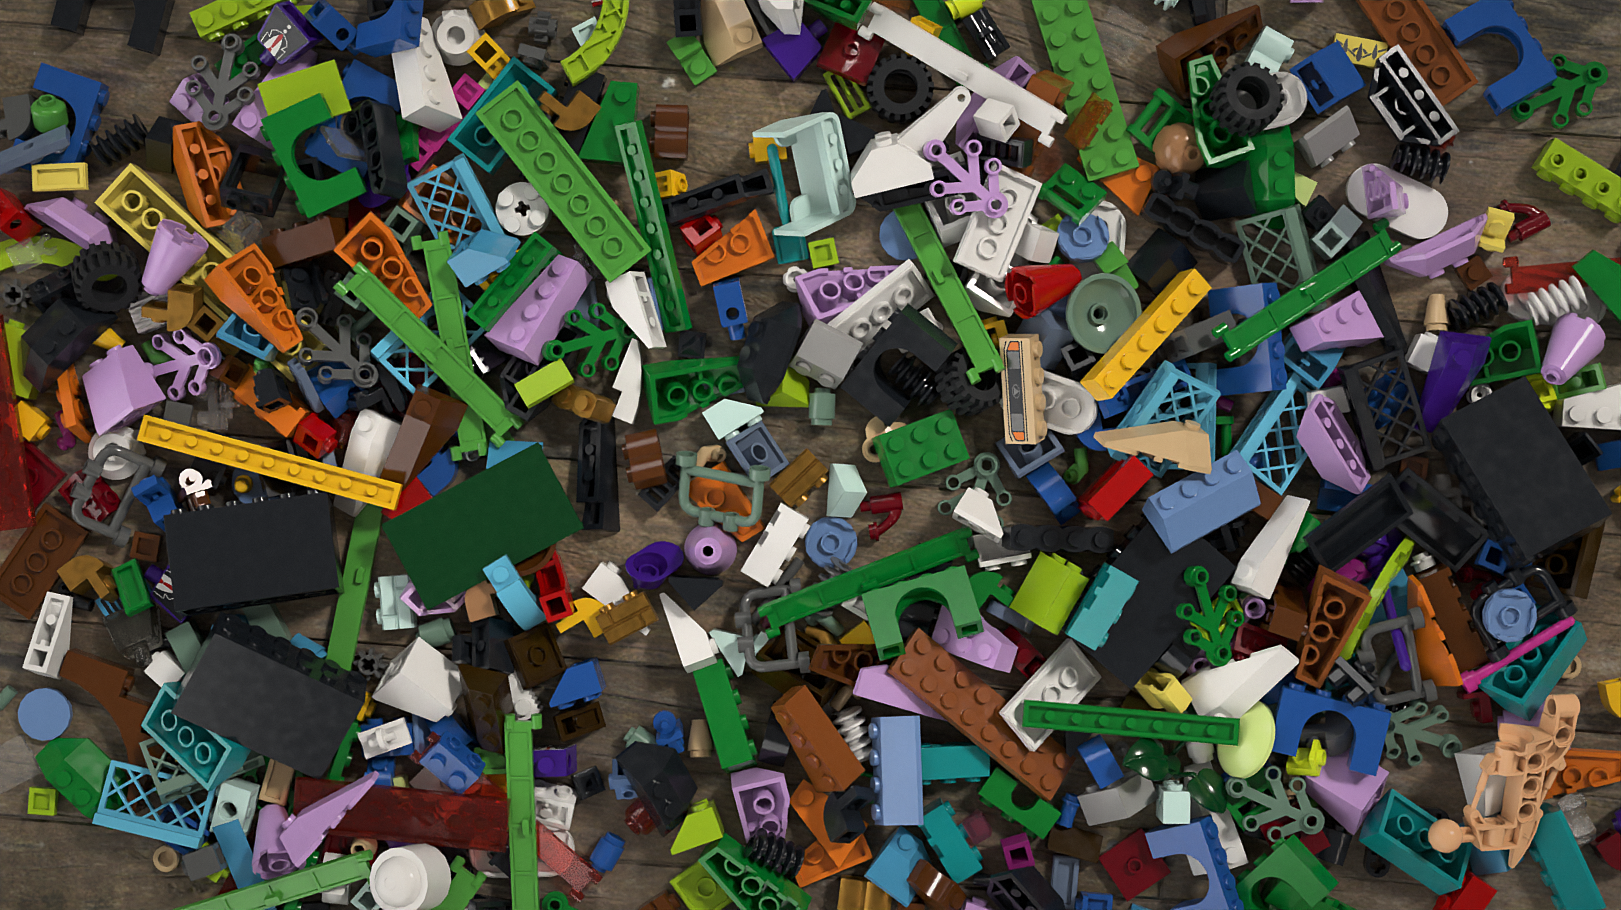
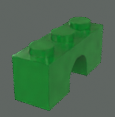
M994 764L990 770V776L985 777L977 788L978 794L981 795L979 800L990 808L995 805L1001 809L1000 815L1012 824L1015 820L1024 826L1022 831L1026 832L1033 839L1036 836L1044 839L1062 813L1038 795L1027 806L1015 805L1011 800V795L1018 784L1017 780Z

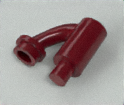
M1505 199L1497 205V209L1528 215L1524 220L1514 224L1513 230L1508 232L1506 238L1510 243L1517 239L1523 241L1551 226L1548 215L1535 206L1524 203H1508Z
M901 492L869 496V501H862L860 503L861 512L871 511L872 515L889 512L888 517L880 525L877 526V522L868 525L870 540L879 541V536L890 529L900 518L903 510Z
M1467 563L1455 573L1458 581L1462 583H1470L1474 579L1484 581L1477 584L1475 590L1470 592L1473 600L1483 594L1481 586L1485 583L1495 580L1498 584L1506 579L1504 576L1497 577L1490 572L1474 569Z

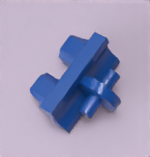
M667 710L656 713L653 725L656 729L657 744L673 747L678 754L685 751L681 719H676L674 714Z

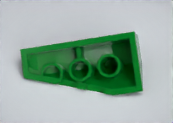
M1210 54L1189 61L1187 68L1196 143L1207 167L1221 169L1244 161L1255 150L1248 133L1244 137H1239L1238 132H1235L1233 135L1228 133V128L1224 127L1222 129L1219 126L1221 122L1218 119H1213L1212 115L1215 112L1209 108V104L1212 102L1209 99L1210 93L1213 91L1212 88L1222 77L1213 55Z
M1592 249L1575 263L1572 268L1621 326V265Z

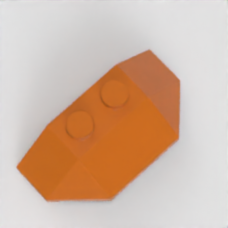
M197 121L173 127V163L188 210L205 229L232 223L237 211L221 207L220 186L233 157L229 144L214 132L208 130L203 123ZM239 181L237 189L243 190L241 182Z

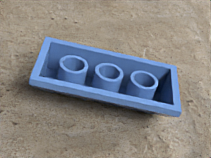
M1238 450L1211 463L1212 470L1210 474L1195 472L1148 497L1142 511L1171 554L1260 506L1261 502L1253 472Z
M920 716L871 718L868 728L869 737L872 739L869 761L871 766H873L870 788H873L876 796L871 807L872 819L875 820V825L882 826L924 825Z

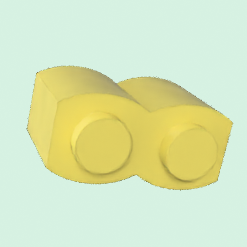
M1151 667L1134 686L1151 707L1157 709L1164 708L1167 712L1183 713L1193 700L1174 675L1159 673Z

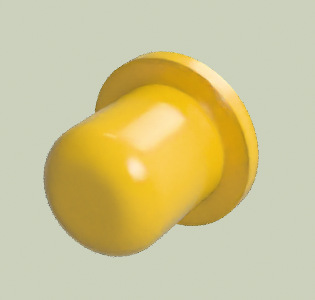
M247 475L238 476L234 481L235 490L239 493H248L253 487L252 479Z

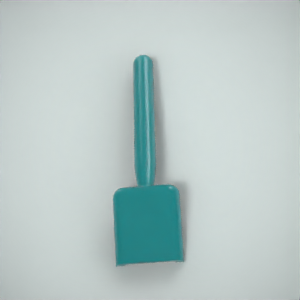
M769 144L767 146V153L782 225L790 222V212L777 146ZM774 229L772 230L778 265L809 259L805 237L774 235Z

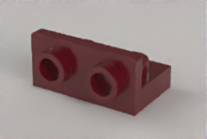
M82 469L75 472L58 489L71 507L75 499L70 496L72 487L75 482L83 483L86 474L82 473ZM101 475L96 480L89 499L84 503L82 513L86 517L103 523L113 512L117 511L121 500Z
M1244 622L1241 626L1236 627L1233 633L1231 659L1237 662L1249 658L1251 653L1278 645L1286 648L1288 638Z

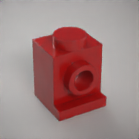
M708 214L686 222L679 227L682 239L697 257L723 237L721 232L723 226L715 215L710 216Z
M313 412L298 423L293 442L319 459L325 453H331L338 445V440L335 439L337 431L319 419V413Z

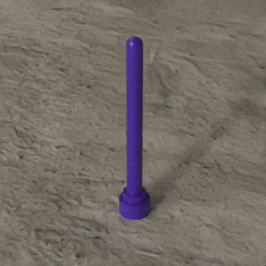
M1374 556L1366 561V568L1371 573L1373 579L1377 580L1387 564L1386 557ZM1388 589L1382 599L1387 620L1397 618L1391 592ZM1401 628L1390 630L1400 667L1403 671H1409L1412 665Z

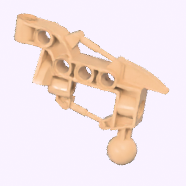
M1575 694L1548 695L1545 700L1539 727L1499 723L1498 737L1500 741L1495 743L1494 752L1487 753L1480 762L1479 767L1482 769L1476 786L1475 796L1472 804L1466 805L1463 809L1464 817L1462 818L1465 826L1459 827L1456 822L1445 818L1434 822L1428 831V841L1435 850L1442 853H1450L1458 849L1461 843L1471 842L1480 851L1510 849L1508 866L1514 868L1530 846L1540 818L1543 816L1540 806L1547 791L1551 788L1558 771L1566 767L1563 756L1567 753L1574 740L1577 718L1580 712V702ZM1550 768L1549 773L1544 781L1545 771ZM1499 774L1507 776L1501 814H1498L1497 817L1483 818L1476 807L1481 793L1485 789L1489 775Z

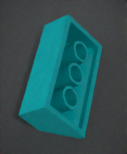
M514 56L447 139L492 176L495 175L509 156L475 113L517 80L538 106L542 104L537 99L543 91H546L554 98L558 96L556 89Z
M1536 603L1537 609L1541 607V605ZM1552 612L1536 622L1534 629L1530 634L1523 637L1522 640L1507 642L1506 646L1510 651L1560 620ZM1575 620L1573 626L1481 680V684L1478 687L1506 711L1531 721L1588 640L1582 623Z
M182 681L164 683L141 726L207 791H212L243 766L251 749L171 714L177 690Z
M1392 788L1385 793L1367 815L1358 841L1438 895L1461 889L1473 847L1471 842L1461 843L1458 849L1450 853H1442L1435 850L1428 841V831L1431 825L1438 819Z
M1547 802L1542 803L1540 809L1543 811V816L1540 818L1536 833L1530 844L1531 847L1528 849L1533 860L1536 863L1539 862L1542 868L1540 876L1547 887L1550 886L1554 894L1551 896V900L1557 910H1602L1606 908V904L1562 810Z

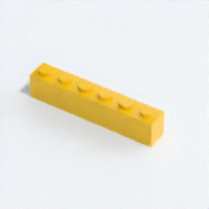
M1195 268L1179 272L1085 375L1080 383L1096 401L1112 399L1212 287Z

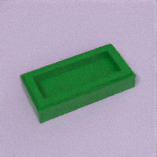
M134 558L111 570L127 616L132 617L154 606L138 560Z

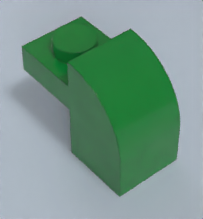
M982 570L968 577L978 609H980L990 594L1010 608L1016 593L1005 584L1001 587L997 586L1003 576L993 571Z

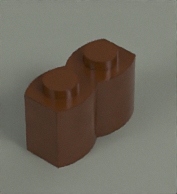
M656 104V111H651L650 125L655 127V137H650V153H654L656 160L687 161L688 105Z
M652 429L625 435L626 444H622L624 459H629L630 467H626L628 482H634L636 490L666 484L667 477L657 430Z

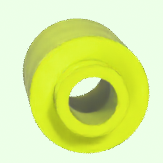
M947 0L944 3L953 20L958 18L962 20L983 8L982 3L986 0Z

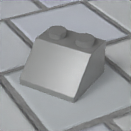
M1346 105L1293 144L1311 169L1317 165L1323 168L1334 160L1332 154L1340 149L1344 153L1356 143L1353 139L1360 135L1351 110Z
M815 318L799 339L788 366L794 368L801 375H807L817 380L825 387L836 389L847 374L863 342Z

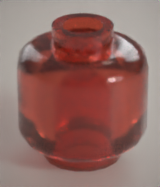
M347 409L336 419L331 415L329 425L337 431L335 439L338 440V445L336 448L347 450L351 430L359 415L358 412Z
M639 797L626 808V819L624 822L637 836L640 834L649 835L656 828Z

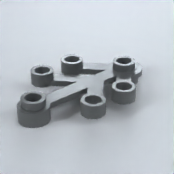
M234 33L225 35L221 41L224 55L218 79L210 70L209 62L204 56L196 55L191 60L192 68L202 75L215 93L213 104H211L203 94L204 88L199 81L190 80L185 86L189 96L195 98L203 109L202 123L210 131L225 129L229 122V116L244 105L253 103L255 100V94L251 88L247 86L241 87L248 81L255 80L260 76V68L255 62L245 63L242 68L243 72L230 80L235 57L240 56L245 49L243 40ZM235 40L232 46H227L230 41ZM204 61L203 66L196 67L198 62ZM250 68H256L254 73L248 74ZM198 86L197 91L191 92L192 87ZM240 88L237 91V98L225 104L226 97ZM244 93H250L247 99H242ZM219 114L216 120H211L213 115Z
M304 307L297 312L295 320L299 329L309 331L330 350L302 348L298 354L300 364L309 366L313 362L344 363L349 368L333 369L330 366H322L317 374L319 382L329 384L333 380H351L360 388H370L376 384L378 371L370 363L372 337L365 332L357 335L355 346L359 349L358 362L351 355L350 329L353 321L349 315L342 314L336 320L335 327L339 331L338 343L317 323L318 315L315 310ZM308 319L310 324H304L301 320ZM342 320H344V321H346L349 325H348V326H342L339 322L342 321ZM359 339H366L368 344H361ZM302 354H309L311 359H304ZM328 372L331 377L324 378L321 373ZM360 374H367L369 379H362Z

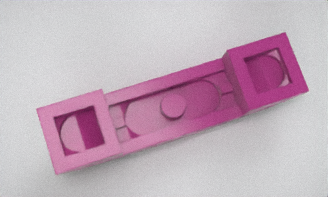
M466 73L452 88L463 119L486 91ZM462 120L440 133L423 127L419 131V161L409 165L420 172L448 142L447 139Z

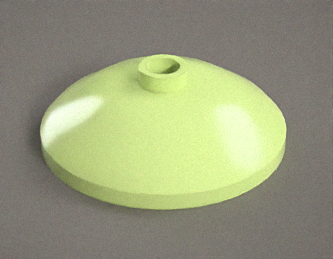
M1261 701L1255 703L1239 718L1238 746L1216 744L1220 765L1232 777L1243 779L1254 775L1263 767L1272 751L1275 740V720L1270 708Z

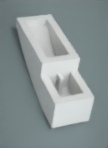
M633 338L612 387L622 391L612 416L630 424L635 423L643 391L642 354L639 341Z

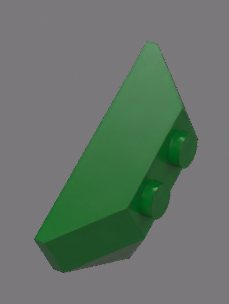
M804 0V5L824 18L857 31L871 8L872 0Z
M1289 124L1263 130L1250 136L1255 150L1244 161L1249 160L1257 213L1249 215L1253 217L1295 205L1294 144ZM1283 215L1273 217L1267 227L1271 229H1284ZM1267 219L1261 220L1259 222L1265 224Z
M54 738L35 758L45 778L84 816L93 820L95 813L98 811L112 759L90 738ZM116 767L114 778L118 785L121 786L128 782L127 774L121 768ZM113 784L111 786L110 792L115 789ZM128 785L121 789L126 799L129 791ZM116 792L108 797L106 808L117 810L125 804Z

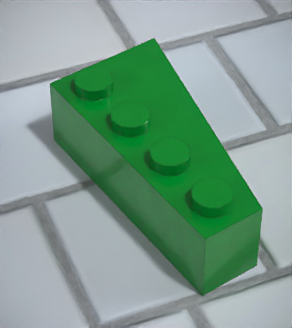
M725 832L722 838L710 842L702 851L698 861L740 910H807L812 899L809 894L778 871L772 870L770 865L763 866L762 859L754 862L753 853L748 858H745V847Z

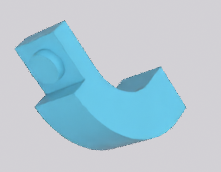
M507 554L483 568L484 573L495 588L498 598L522 629L528 631L546 620L539 600L540 596L538 593L533 594Z

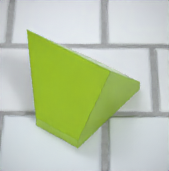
M788 366L783 381L776 392L770 396L768 404L756 402V406L809 407V380L805 375L797 373L794 368Z

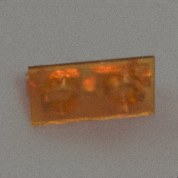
M1092 92L1064 137L1078 150H1084L1086 146L1089 147L1090 142L1099 130L1096 125L1104 123L1108 115L1113 111L1111 109L1113 104L1107 99L1102 100L1095 92Z

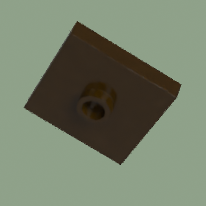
M548 622L503 641L523 690L560 675L567 669Z

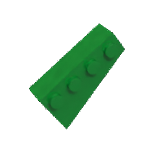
M720 658L717 659L718 663L693 671L722 770L729 775L730 773L757 766L755 755L758 752L754 740H750L747 733L750 726L746 714H741L739 704H742L738 688L733 689L731 679H734L732 667L730 664H725L724 660Z

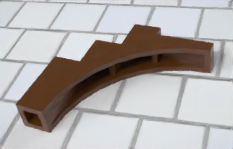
M77 648L68 650L59 676L78 684L104 706L120 730L127 750L128 763L148 768L139 743L153 738L141 726L153 703L127 694V691L130 692L135 683V677H133L135 669ZM159 744L147 748L149 755L161 759L165 751ZM168 754L165 761L172 763L175 758ZM152 762L154 768H156L157 763ZM133 771L135 776L141 774L140 772ZM148 774L138 779L145 793L148 792L150 784H154L152 776ZM134 782L129 784L127 795L128 802H131L141 796ZM143 798L131 805L135 814L147 806Z

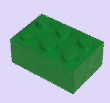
M950 409L871 438L890 488L970 459L953 411Z

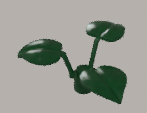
M1191 702L1183 712L1184 714L1198 715ZM1141 738L1129 748L1122 762L1124 767L1132 769L1151 781L1163 782L1171 777H1174L1176 780L1181 777H1192L1193 779L1187 784L1191 797L1199 805L1213 813L1223 814L1226 811L1227 792L1225 790V781L1219 773L1209 768L1200 770L1198 775L1195 772H1179L1181 762L1175 755L1188 741H1181L1168 755H1164L1163 745L1155 738Z

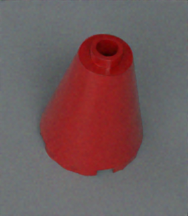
M1073 264L1015 266L1011 268L1012 271L1006 274L1005 291L1008 301L1013 300L1017 307L1013 309L1014 312L1023 319H1030L1069 295L1082 280L1079 269Z

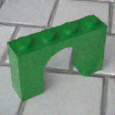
M323 93L313 95L261 119L263 126L260 127L266 142L271 141L275 149L272 151V155L278 166L283 165L287 174L283 178L290 191L295 190L299 199L295 201L302 216L306 214L308 218H313L369 192L358 167H354L330 179L320 181L306 176L296 163L295 147L299 138L306 131L334 119Z
M965 565L959 567L951 566L941 572L923 574L913 580L898 581L891 586L873 588L861 594L880 661L906 654L899 629V619L902 612L909 605L918 601L932 600L946 607L951 615L958 639L984 632L982 619Z
M1293 834L1287 840L1281 837L1271 846V849L1274 851L1268 856L1264 852L1254 861L1253 864L1256 868L1253 871H1250L1248 868L1236 878L1239 883L1235 887L1239 899L1243 902L1244 910H1268L1263 904L1259 893L1260 882L1263 878L1276 877L1285 880L1311 907L1315 906L1330 893L1339 882Z

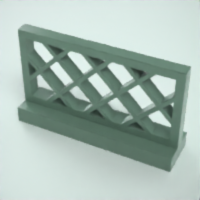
M1300 203L1235 221L1239 239L1246 246L1243 254L1252 284H1258V279L1262 272L1276 279L1274 283L1278 284V282H1281L1293 289L1300 282H1304L1318 272ZM1283 215L1285 227L1281 234L1267 227L1273 217ZM1267 219L1265 224L1259 222L1261 220ZM1253 223L1262 228L1255 241L1245 235L1243 225ZM1264 231L1278 238L1272 250L1258 243ZM1286 231H1287V234H1288L1289 239L1284 236V234L1286 233ZM1281 240L1291 245L1292 253L1288 260L1274 252ZM1248 242L1252 244L1250 249L1248 246ZM1255 247L1269 254L1262 266L1252 260L1251 254ZM1272 256L1285 263L1279 275L1265 268ZM1293 256L1296 264L1291 262ZM1288 266L1298 271L1299 278L1295 285L1281 278ZM1255 268H1257V269L1259 270V272H1258L1257 275H1256ZM1326 300L1308 312L1313 313L1323 310L1327 306Z
M154 738L139 743L162 805L204 789L186 769L182 768L183 766L180 763L176 766L165 761L169 754L166 750L161 759L149 755L147 748L159 744ZM251 750L243 766L227 779L265 765L263 755ZM152 762L157 763L156 768H154ZM162 766L175 770L171 779L160 783L157 775Z

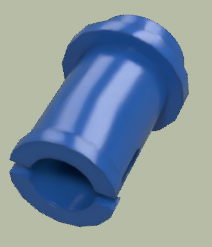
M1066 792V795L1062 796L1063 804L1060 810L1062 814L1056 823L1072 828L1078 806H1081L1077 798L1078 795Z

